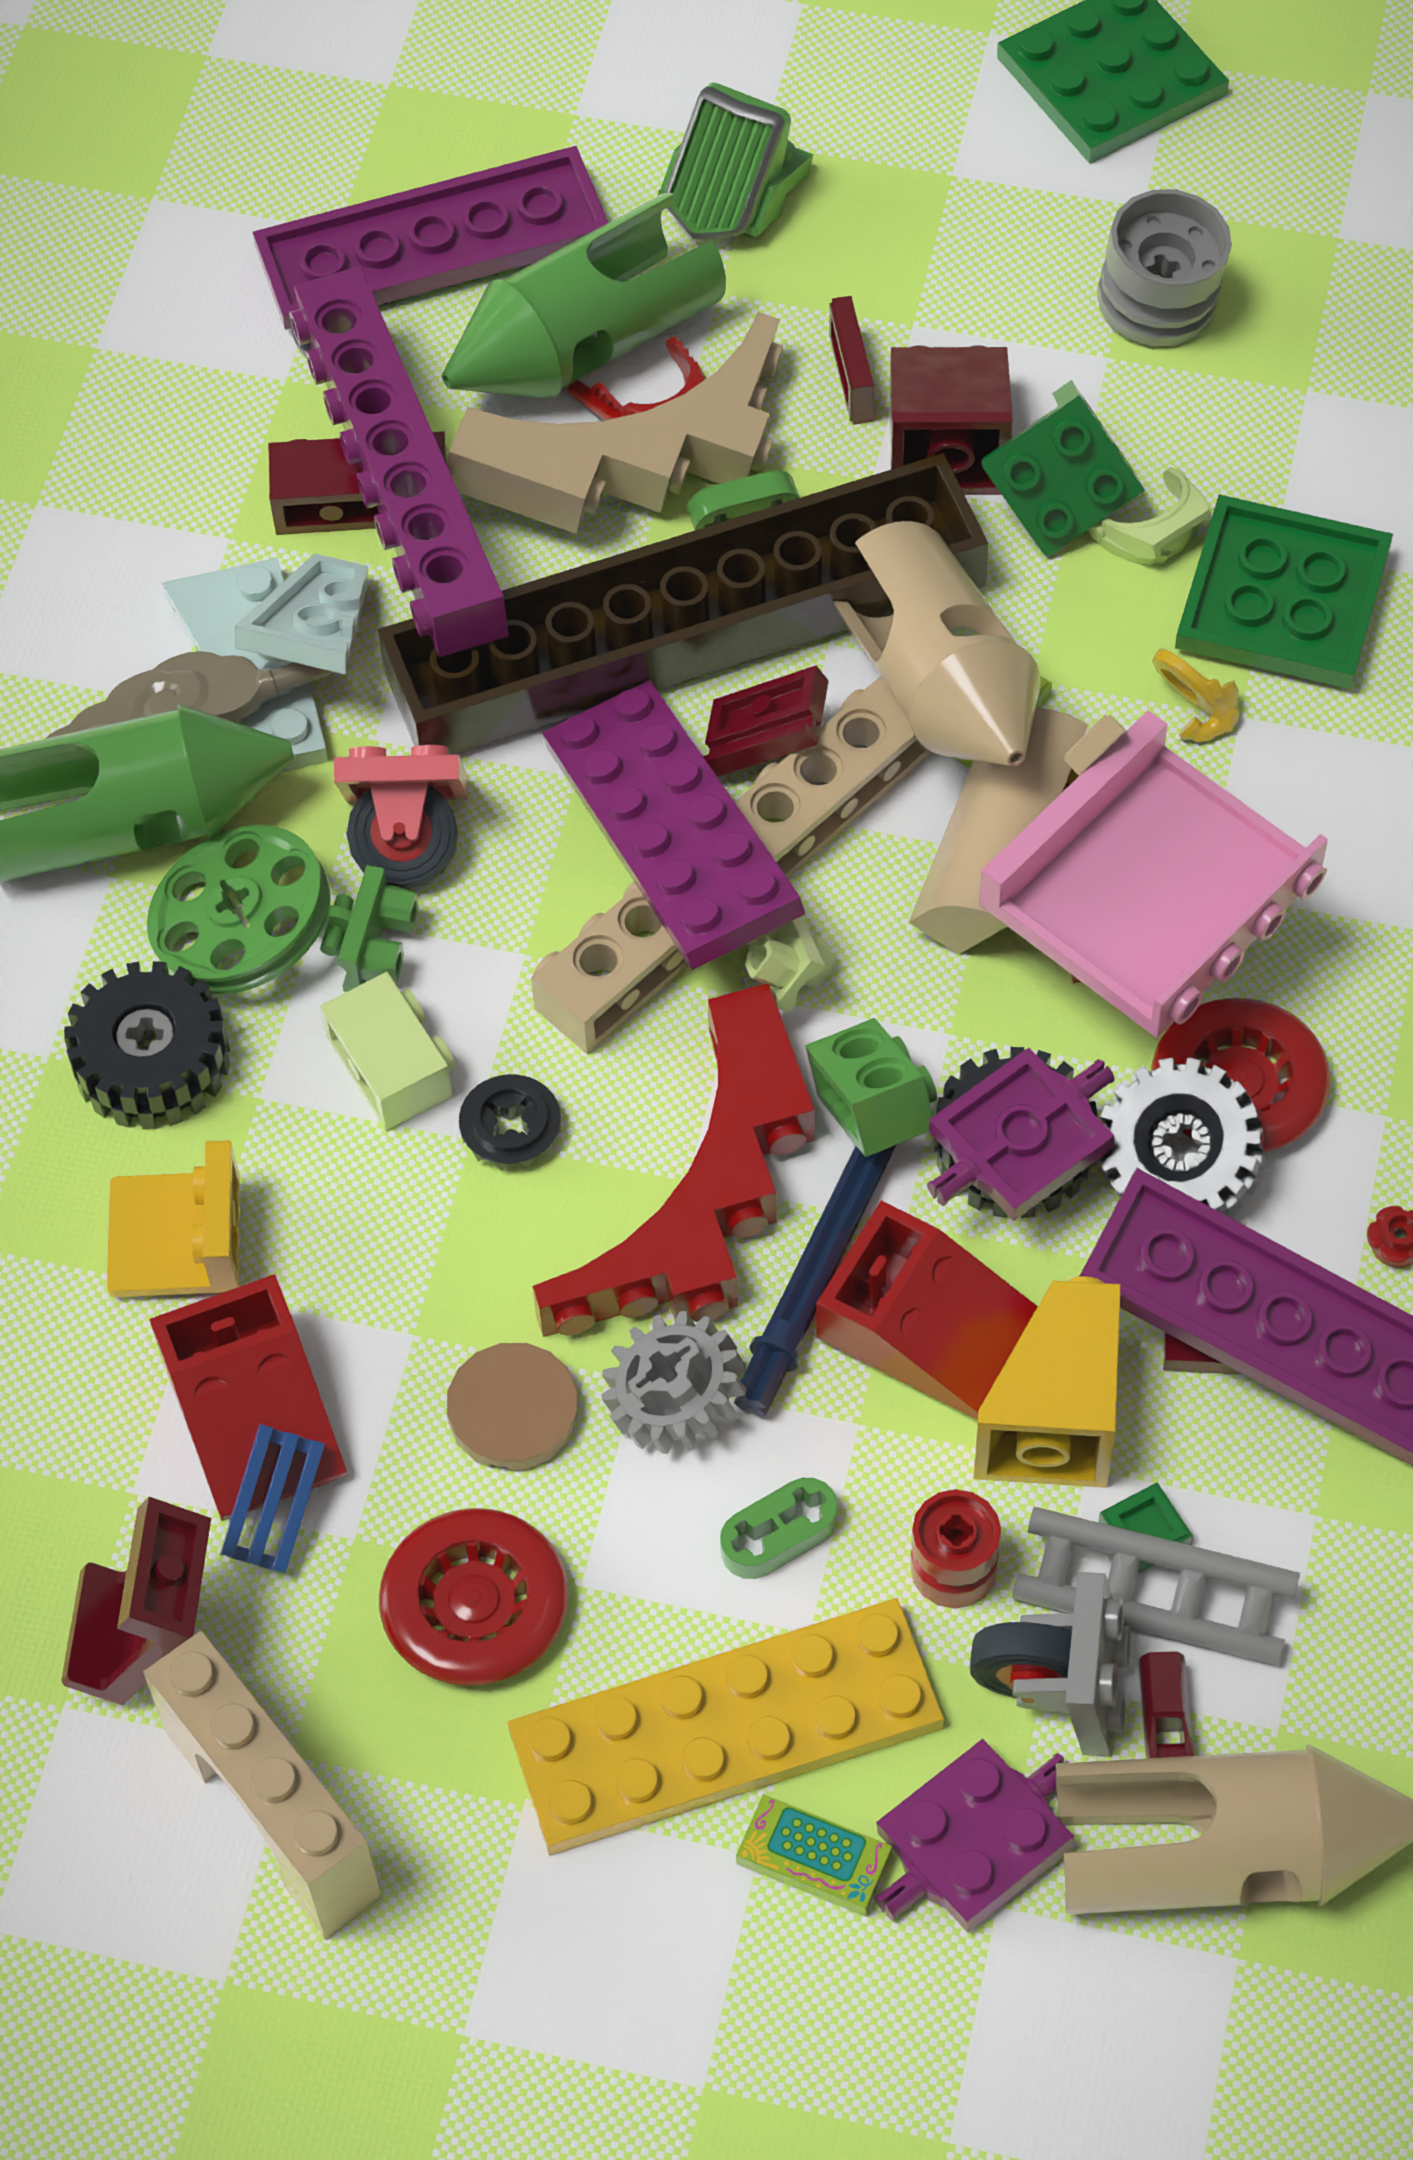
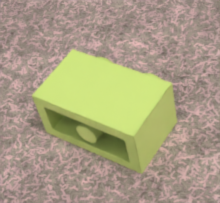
M388 972L320 1005L326 1038L385 1131L453 1097L449 1072L456 1069L449 1048L439 1035L433 1038L429 1037L422 1026V1023L425 1022V1017L416 997L409 988L400 992Z

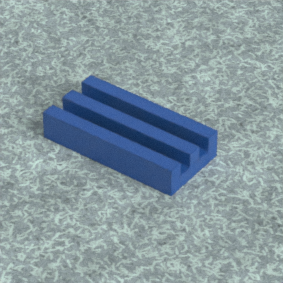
M260 1424L258 1426L219 1555L281 1574L286 1573L325 1443L308 1440L289 1432L278 1431L266 1425ZM271 1443L281 1446L254 1537L250 1549L238 1546V1542L268 1444ZM298 1451L306 1454L274 1557L264 1554V1550L294 1452Z

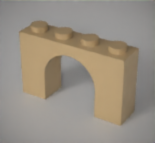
M201 1630L143 1671L165 1733L204 1783L217 1774L225 1782L270 1848L276 1860L284 1887L325 1940L382 1898L366 1839Z

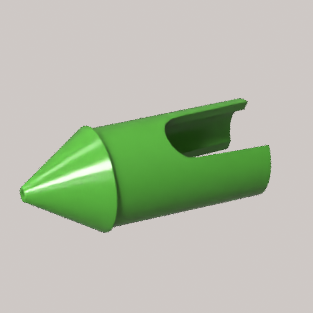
M663 193L503 280H492L486 287L442 373L444 384L448 389L546 399L557 397L562 388L722 300L726 290V275L723 261L714 239L645 274L631 279L667 257L668 245L662 230L661 214L664 209L673 205L674 194ZM597 332V338L592 336V334Z
M178 704V709L2 748L0 749V811L83 795L86 796L68 803L0 820V883L208 836L210 840L294 760L291 742Z

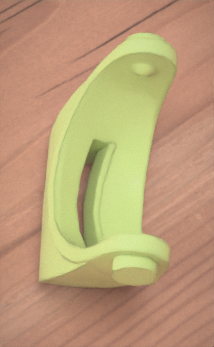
M1170 467L1163 472V480L1168 490L1179 500L1170 510L1153 519L1137 523L1116 522L1104 518L1088 529L1091 537L1104 549L1127 561L1142 565L1164 564L1167 559L1172 558L1185 549L1193 536L1195 526L1206 527L1210 524V507L1198 488L1188 481L1186 474L1179 468Z

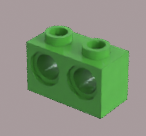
M875 1018L805 1045L818 1098L865 1157L929 1132V1119L933 1117L930 1103L937 1101V1091L933 1079L924 1065L916 1067L913 1064L903 1040L899 1036L891 1038Z

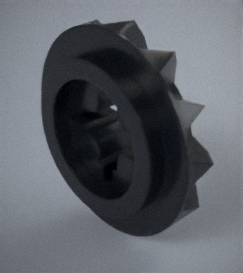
M505 1074L489 1078L473 1088L462 1103L459 1112V1129L462 1142L471 1149L478 1162L485 1159L495 1163L502 1171L510 1164L522 1163L529 1168L534 1158L543 1152L550 1154L553 1142L557 1134L561 1132L559 1104L553 1093L544 1084L531 1077ZM517 1114H522V1129L526 1133L523 1131L519 1133L514 1129H509L504 1134H499V1121L496 1116H503L510 1120Z

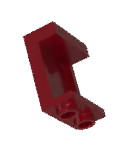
M149 1496L137 1508L127 1570L123 1572L116 1571L93 1562H88L80 1570L61 1682L65 1687L124 1705L147 1683L143 1671L194 1635L212 1518Z

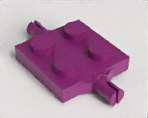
M1028 1047L929 1119V1133L952 1156L955 1165L933 1181L927 1183V1188L934 1199L937 1198V1202L945 1206L951 1199L973 1185L986 1192L1015 1221L1113 1148L1115 1135L1093 1114L1088 1099L1115 1081L1109 1066L1104 1068L1105 1062L1097 1059L1092 1065L1070 1080L1066 1076L1051 1070Z
M982 1738L876 1822L877 1833L887 1844L892 1846V1850L900 1858L905 1871L902 1877L874 1897L883 1913L886 1911V1916L891 1921H894L897 1916L922 1896H925L928 1900L944 1907L967 1933L973 1930L1064 1857V1853H1069L1075 1848L1074 1835L1050 1811L1046 1798L1057 1790L1056 1764L1069 1762H1064V1757L1059 1753H1055L1050 1760L1026 1777L1022 1773L1010 1768Z

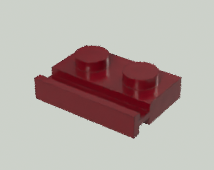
M817 665L713 699L705 744L709 748V754L703 757L717 777L818 745L819 738L814 730L816 726L822 723L829 680Z

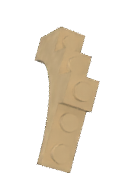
M758 312L741 345L717 372L686 394L645 412L606 421L557 424L511 419L467 407L450 447L446 463L458 492L576 534L584 513L596 514L603 493L661 512L668 491L679 494L687 472L719 484L748 477L751 470L762 473L774 440L763 436L770 413L761 410L767 388L758 384L761 376L772 379L777 368L783 345L773 341L780 319Z

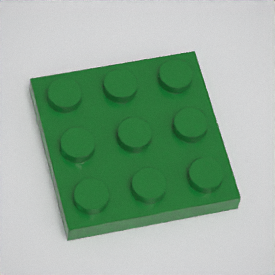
M1084 0L998 42L997 59L1089 164L1228 94L1229 79L1157 0Z
M1219 494L1176 634L1175 649L1352 689L1389 556L1393 533Z

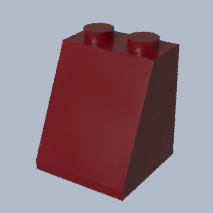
M923 345L891 347L890 470L944 453L964 495H1002L983 469L981 462L984 457L1012 438L1013 419L1008 348L986 347L982 345L969 347H927Z

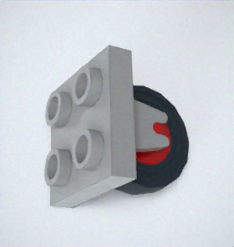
M1078 1572L1074 1613L1021 1615L1020 1622L999 1623L983 1628L975 1634L972 1642L970 1675L979 1685L992 1692L1017 1698L1016 1706L1020 1708L1069 1714L1082 1755L1110 1756L1112 1732L1122 1733L1125 1725L1124 1691L1117 1690L1118 1668L1129 1667L1131 1630L1129 1626H1123L1122 1599H1114L1112 1597L1106 1573Z

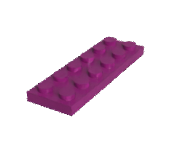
M576 145L252 231L254 245L284 329L288 330L291 329L289 312L298 309L294 289L296 284L361 266L376 303L380 305L535 263L609 222Z
M650 680L542 732L548 751L691 970L805 915L801 897Z
M1136 1168L1079 1277H1094L1106 1284H1120L1121 1309L1413 1466V1315L1143 1170Z

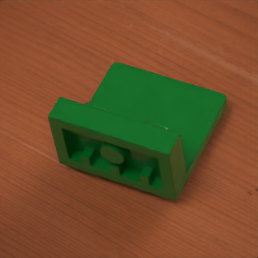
M1072 380L1052 393L1058 407L991 452L981 462L983 469L1045 556L1052 555L1145 491L1137 474Z

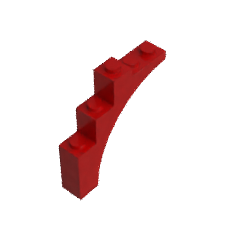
M762 984L708 999L709 1034L718 1068V1086L708 1130L689 1171L662 1207L622 1243L578 1269L532 1286L536 1317L543 1337L557 1333L565 1336L576 1335L588 1330L596 1322L621 1315L627 1318L643 1316L653 1311L657 1305L666 1302L669 1303L674 1321L680 1311H686L691 1320L698 1322L704 1316L715 1320L724 1315L728 1309L738 1307L737 1275L724 1238L728 1236L736 1238L750 1237L764 1230L767 1225L777 1223L776 1190L763 1155L769 1153L774 1155L790 1154L800 1149L805 1143L815 1141V1109L769 984Z

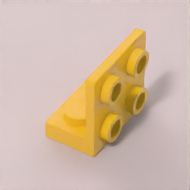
M231 1140L205 1141V1166H194L193 1173L116 1176L110 1180L107 1290L111 1297L221 1293L239 1287L240 1174Z

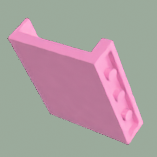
M1148 710L981 870L979 905L1154 1037L1158 1038L1174 1021L1181 1025L1194 1014L1202 1001L1203 992L1216 979L1223 983L1234 974L1244 958L1245 950L1257 938L1265 941L1274 934L1285 917L1286 909L1298 897L1306 900L1318 889L1327 873V869L1323 867L1328 839L1319 834L1305 848L1165 747L1168 724Z

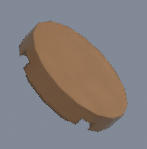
M499 1343L476 1352L457 1369L447 1390V1419L457 1445L475 1462L490 1468L491 1464L498 1467H507L508 1471H520L546 1463L569 1443L575 1430L574 1425L578 1418V1391L568 1367L550 1351L529 1343Z

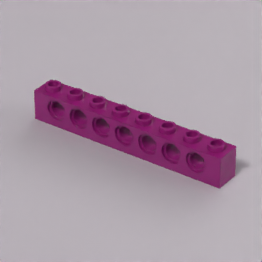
M361 266L294 285L298 309L290 311L289 315L299 346L309 343L311 350L306 351L308 366L315 385L325 383L328 389L323 391L322 394L330 422L333 426L342 423L345 431L339 432L341 445L348 465L351 467L359 464L362 472L357 473L356 476L366 508L376 506L379 511L378 515H374L376 530L383 549L394 548L397 557L392 558V566L398 586L402 593L412 591L415 600L410 601V609L419 636L422 637L430 634L439 657L508 637L504 596Z

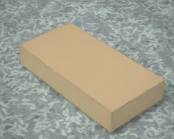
M1110 714L1108 716L1104 715L1064 754L1066 757L1064 761L1080 776L1127 730Z

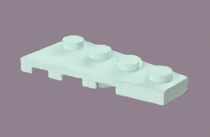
M278 558L162 582L164 595L173 611H176L196 651L212 652L220 656H244L250 659L261 671L268 668L273 670L293 663L286 660H264L257 653L235 648V626L284 582ZM310 683L279 693L280 696L264 702L255 713L244 719L237 720L241 725L291 742L294 760L281 772L328 762L326 746Z

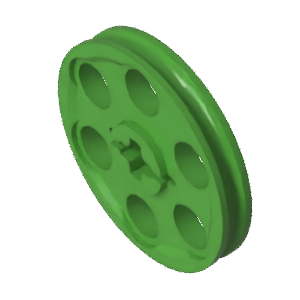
M252 825L221 832L209 840L208 838L184 854L169 869L159 883L152 897L147 916V934L150 945L159 960L167 962L170 975L174 976L178 967L181 966L191 971L194 984L202 979L210 987L211 994H231L258 987L291 968L307 953L318 938L326 922L331 900L328 876L309 845L302 838L288 830L267 825ZM259 850L256 859L251 864L240 869L232 868L234 861L239 855L245 851ZM300 866L305 867L303 875L295 883L286 886L278 885L282 875L289 869ZM198 882L206 883L203 892L198 897L189 901H180V897L187 887ZM231 890L239 903L243 905L242 911L250 923L248 928H246L237 913H234L235 906L227 895L228 891ZM288 917H299L296 927L291 932L283 936H272L274 927L280 921ZM190 932L199 933L197 940L191 947L180 952L172 951L175 942L181 936ZM235 950H245L242 960L236 966L227 970L218 969L219 963L225 955Z

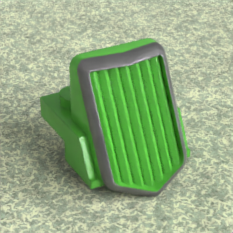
M712 82L703 88L697 97L682 143L674 149L661 189L658 191V196L663 193L674 194L673 205L667 209L693 239L735 237L744 232L758 237L782 215L785 195L810 174L813 154L796 148L788 140L791 117L785 109L722 84Z

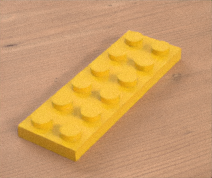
M898 1597L507 1721L512 1744L549 1856L942 1730L944 1725V1718Z

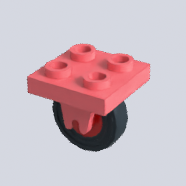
M420 745L411 748V756H386V748L363 746L350 748L349 757H334L335 785L346 802H357L350 812L346 835L350 854L362 872H365L366 865L385 868L387 885L403 889L426 885L442 874L455 855L459 834L454 811L446 800L468 799V775L459 754L449 755L448 747L442 745Z

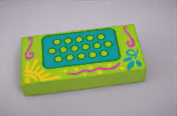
M763 1794L737 1851L736 1864L866 1916L891 1858L892 1846Z

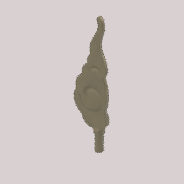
M204 651L187 652L171 657L161 662L152 670L134 675L119 683L105 701L84 709L69 725L54 731L46 738L178 709V704L229 721H236L255 713L264 702L280 696L279 693L327 677L336 672L295 662L273 670L268 668L261 671L250 659L244 656H220Z

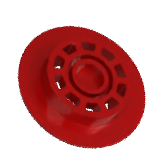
M1238 997L1224 998L1199 1005L1194 1014L1185 1023L1179 1025L1174 1021L1158 1042L1153 1055L1151 1071L1161 1068L1159 1060L1173 1058L1176 1064H1186L1187 1058L1198 1060L1204 1058L1207 1061L1204 1067L1212 1069L1216 1065L1225 1070L1231 1080L1234 1082L1238 1081L1247 1091L1264 1127L1267 1142L1263 1143L1264 1152L1284 1147L1304 1135L1321 1116L1329 1097L1331 1083L1329 1063L1323 1047L1315 1034L1303 1021L1289 1011L1262 1000ZM1242 1045L1251 1046V1047H1254V1048H1256V1049H1251V1048L1243 1047ZM1222 1046H1229V1048H1225L1220 1051L1217 1049ZM1267 1056H1272L1277 1062L1273 1064ZM1282 1078H1287V1079H1288V1080H1286L1285 1082H1283L1282 1084H1279V1081H1278L1279 1079H1282ZM1183 1129V1134L1193 1140L1192 1130Z
M466 1508L454 1510L424 1522L409 1533L395 1549L388 1560L380 1582V1618L384 1631L394 1649L408 1664L419 1672L433 1679L455 1685L471 1686L495 1683L517 1675L530 1667L553 1644L561 1630L567 1612L569 1599L567 1575L564 1565L550 1541L525 1520L494 1509ZM485 1557L494 1559L495 1562L491 1565L479 1562V1559ZM468 1558V1562L460 1564L458 1566L454 1567L451 1564L455 1561ZM508 1569H512L516 1573L513 1580H510L505 1574ZM437 1573H441L443 1577L437 1585L434 1584L431 1580ZM527 1594L526 1599L516 1604L517 1596ZM424 1599L433 1601L434 1608L431 1609L422 1605V1601ZM439 1625L442 1630L437 1631L433 1627Z

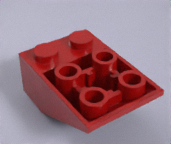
M881 1200L816 1302V1338L978 1420L980 1407L1038 1306L939 1228Z
M275 1274L149 1319L162 1362L222 1522L231 1517L260 1424L272 1427L278 1431L299 1435V1437L325 1443L311 1489L348 1476L299 1334ZM268 1444L248 1512L263 1507L281 1446ZM298 1451L294 1452L280 1500L294 1495L306 1454Z

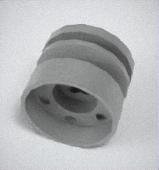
M1159 189L1136 195L1117 210L1110 229L1105 252L1106 258L1102 266L1097 288L1099 309L1112 328L1129 340L1145 345L1176 346L1195 339L1210 325L1232 247L1229 226L1218 209L1197 195L1177 189Z

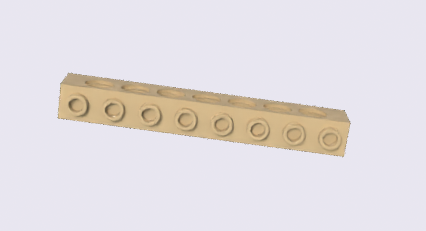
M881 676L865 690L857 689L852 692L843 702L835 716L822 727L820 725L815 727L814 732L819 738L818 745L791 753L780 763L773 762L761 771L754 785L737 800L733 799L787 878L791 877L932 753L916 738L910 719ZM856 745H866V746H869V747H867V748H856V747H853V746H856ZM812 782H825V783H827V784H824V785H813V784H810V783H812ZM777 818L785 821L779 823L768 822L767 820ZM634 881L628 886L623 898L605 914L597 913L593 915L583 925L578 937L561 952L554 951L545 956L531 977L534 1009L586 1054L591 1052L689 966ZM644 931L655 933L649 937L634 936L636 933ZM596 970L611 972L604 976L589 975V973Z

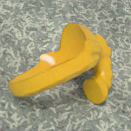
M1160 648L1152 659L1156 671L1181 696L1210 715L1206 723H1202L1196 716L1193 717L1183 727L1178 736L1183 740H1193L1201 743L1210 742L1214 737L1231 732L1234 725L1238 722L1239 714L1237 708L1239 690L1235 680L1221 686L1217 679L1208 680L1183 659L1166 649Z

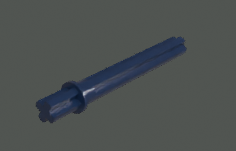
M855 1145L762 1336L754 1337L750 1343L749 1348L753 1356L741 1379L746 1387V1394L736 1397L734 1400V1404L741 1410L750 1409L757 1416H766L786 1373L795 1371L798 1368L800 1357L797 1352L815 1316L816 1302L834 1276L897 1145L867 1157Z

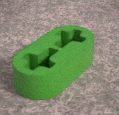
M780 470L768 471L702 489L690 499L687 511L694 530H698L800 498L792 475Z
M802 1477L787 1483L735 1513L725 1522L720 1532V1551L725 1567L733 1575L743 1579H757L770 1574L823 1543L833 1534L837 1526V1498L833 1489L825 1482L816 1478ZM804 1501L810 1508L820 1504L819 1520L812 1523L806 1516L793 1520L796 1516V1503ZM747 1534L753 1541L764 1537L762 1540V1553L754 1556L748 1549L737 1553L739 1550V1536Z

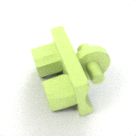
M802 916L746 943L750 951L747 954L745 966L750 977L764 984H769L777 1008L789 1013L796 1006V997L802 986L812 988L820 986L834 965V955L828 943L821 937L810 934Z

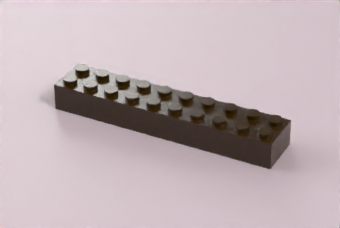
M944 453L502 590L509 636L439 657L430 634L420 637L413 618L377 629L383 669L413 745H442L448 747L449 755H454L578 715L648 680L652 682L656 690L848 630V626L836 610L833 601L848 602L857 613L866 617L881 618L893 615L894 609L890 599L855 543L859 538L880 526L894 522L912 521L931 527L942 537L977 588L986 586L988 541Z

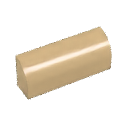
M1036 708L1025 759L1021 764L1008 766L973 760L908 923L958 955L1008 927L979 905L981 870L1062 793L1071 771V767L1064 761L1066 758L1064 754L1085 735L1088 727L1086 723L1059 711Z

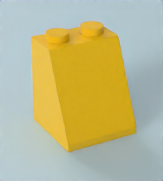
M1087 1276L1074 1277L1068 1281H1052L979 1409L974 1462L975 1480L1107 1488L1116 1430L1120 1284H1106L1097 1278Z

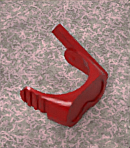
M672 336L666 340V347L670 356L680 368L684 379V387L674 396L656 403L638 404L629 402L622 406L602 383L598 382L589 388L579 380L569 384L567 392L606 421L655 408L686 394L707 379L698 362H694L693 357L689 356V350L683 347L682 341H678L676 336Z

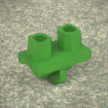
M366 865L353 911H351L354 903L353 898L345 894H338L334 905H329L326 922L318 936L323 939L320 951L326 955L336 956L340 945H342L337 960L338 965L346 971L342 985L343 992H348L365 983L366 980L369 981L385 972H388L394 983L398 982L403 965L402 942L380 939L381 929L387 928L411 933L419 911L416 892L387 885L385 868Z

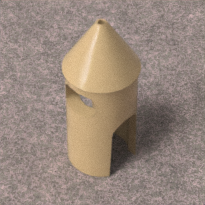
M901 521L880 526L859 538L855 543L890 599L894 614L881 618L866 617L857 613L848 602L833 601V603L910 719L912 730L918 741L929 751L942 756L1008 766L1021 764L1025 759L1040 691V672L1034 658L1016 643L945 541L934 529L918 522ZM965 627L975 630L978 635L954 636L948 629Z
M1310 1744L1306 1745L1305 1750L1056 1764L1058 1819L1063 1825L1181 1823L1190 1825L1202 1833L1199 1838L1186 1842L1064 1853V1901L1066 1914L1231 1906L1276 1901H1318L1319 1906H1323L1413 1842L1412 1798Z

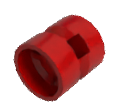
M959 1489L942 1491L925 1500L915 1514L912 1527L910 1558L912 1579L922 1596L938 1606L953 1609L972 1606L985 1598L995 1584L999 1561L1001 1526L998 1514L987 1500L974 1492Z

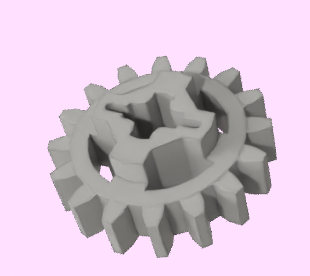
M680 1311L674 1325L667 1326L659 1314L653 1316V1330L644 1334L642 1330L635 1326L629 1330L631 1338L635 1342L629 1349L623 1346L613 1347L611 1352L620 1364L618 1367L603 1369L602 1377L611 1389H608L601 1396L603 1402L612 1413L610 1415L612 1421L623 1435L629 1434L637 1447L643 1449L653 1441L661 1454H668L674 1440L680 1439L686 1449L690 1451L695 1449V1434L704 1431L706 1435L713 1439L719 1435L714 1421L719 1416L727 1419H734L737 1412L729 1402L730 1397H739L746 1394V1387L738 1375L747 1369L744 1361L736 1351L737 1346L725 1329L718 1331L709 1317L704 1316L695 1325L686 1311Z

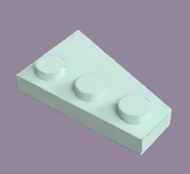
M314 553L235 626V648L257 653L260 658L268 661L286 660L346 675L368 588V566Z

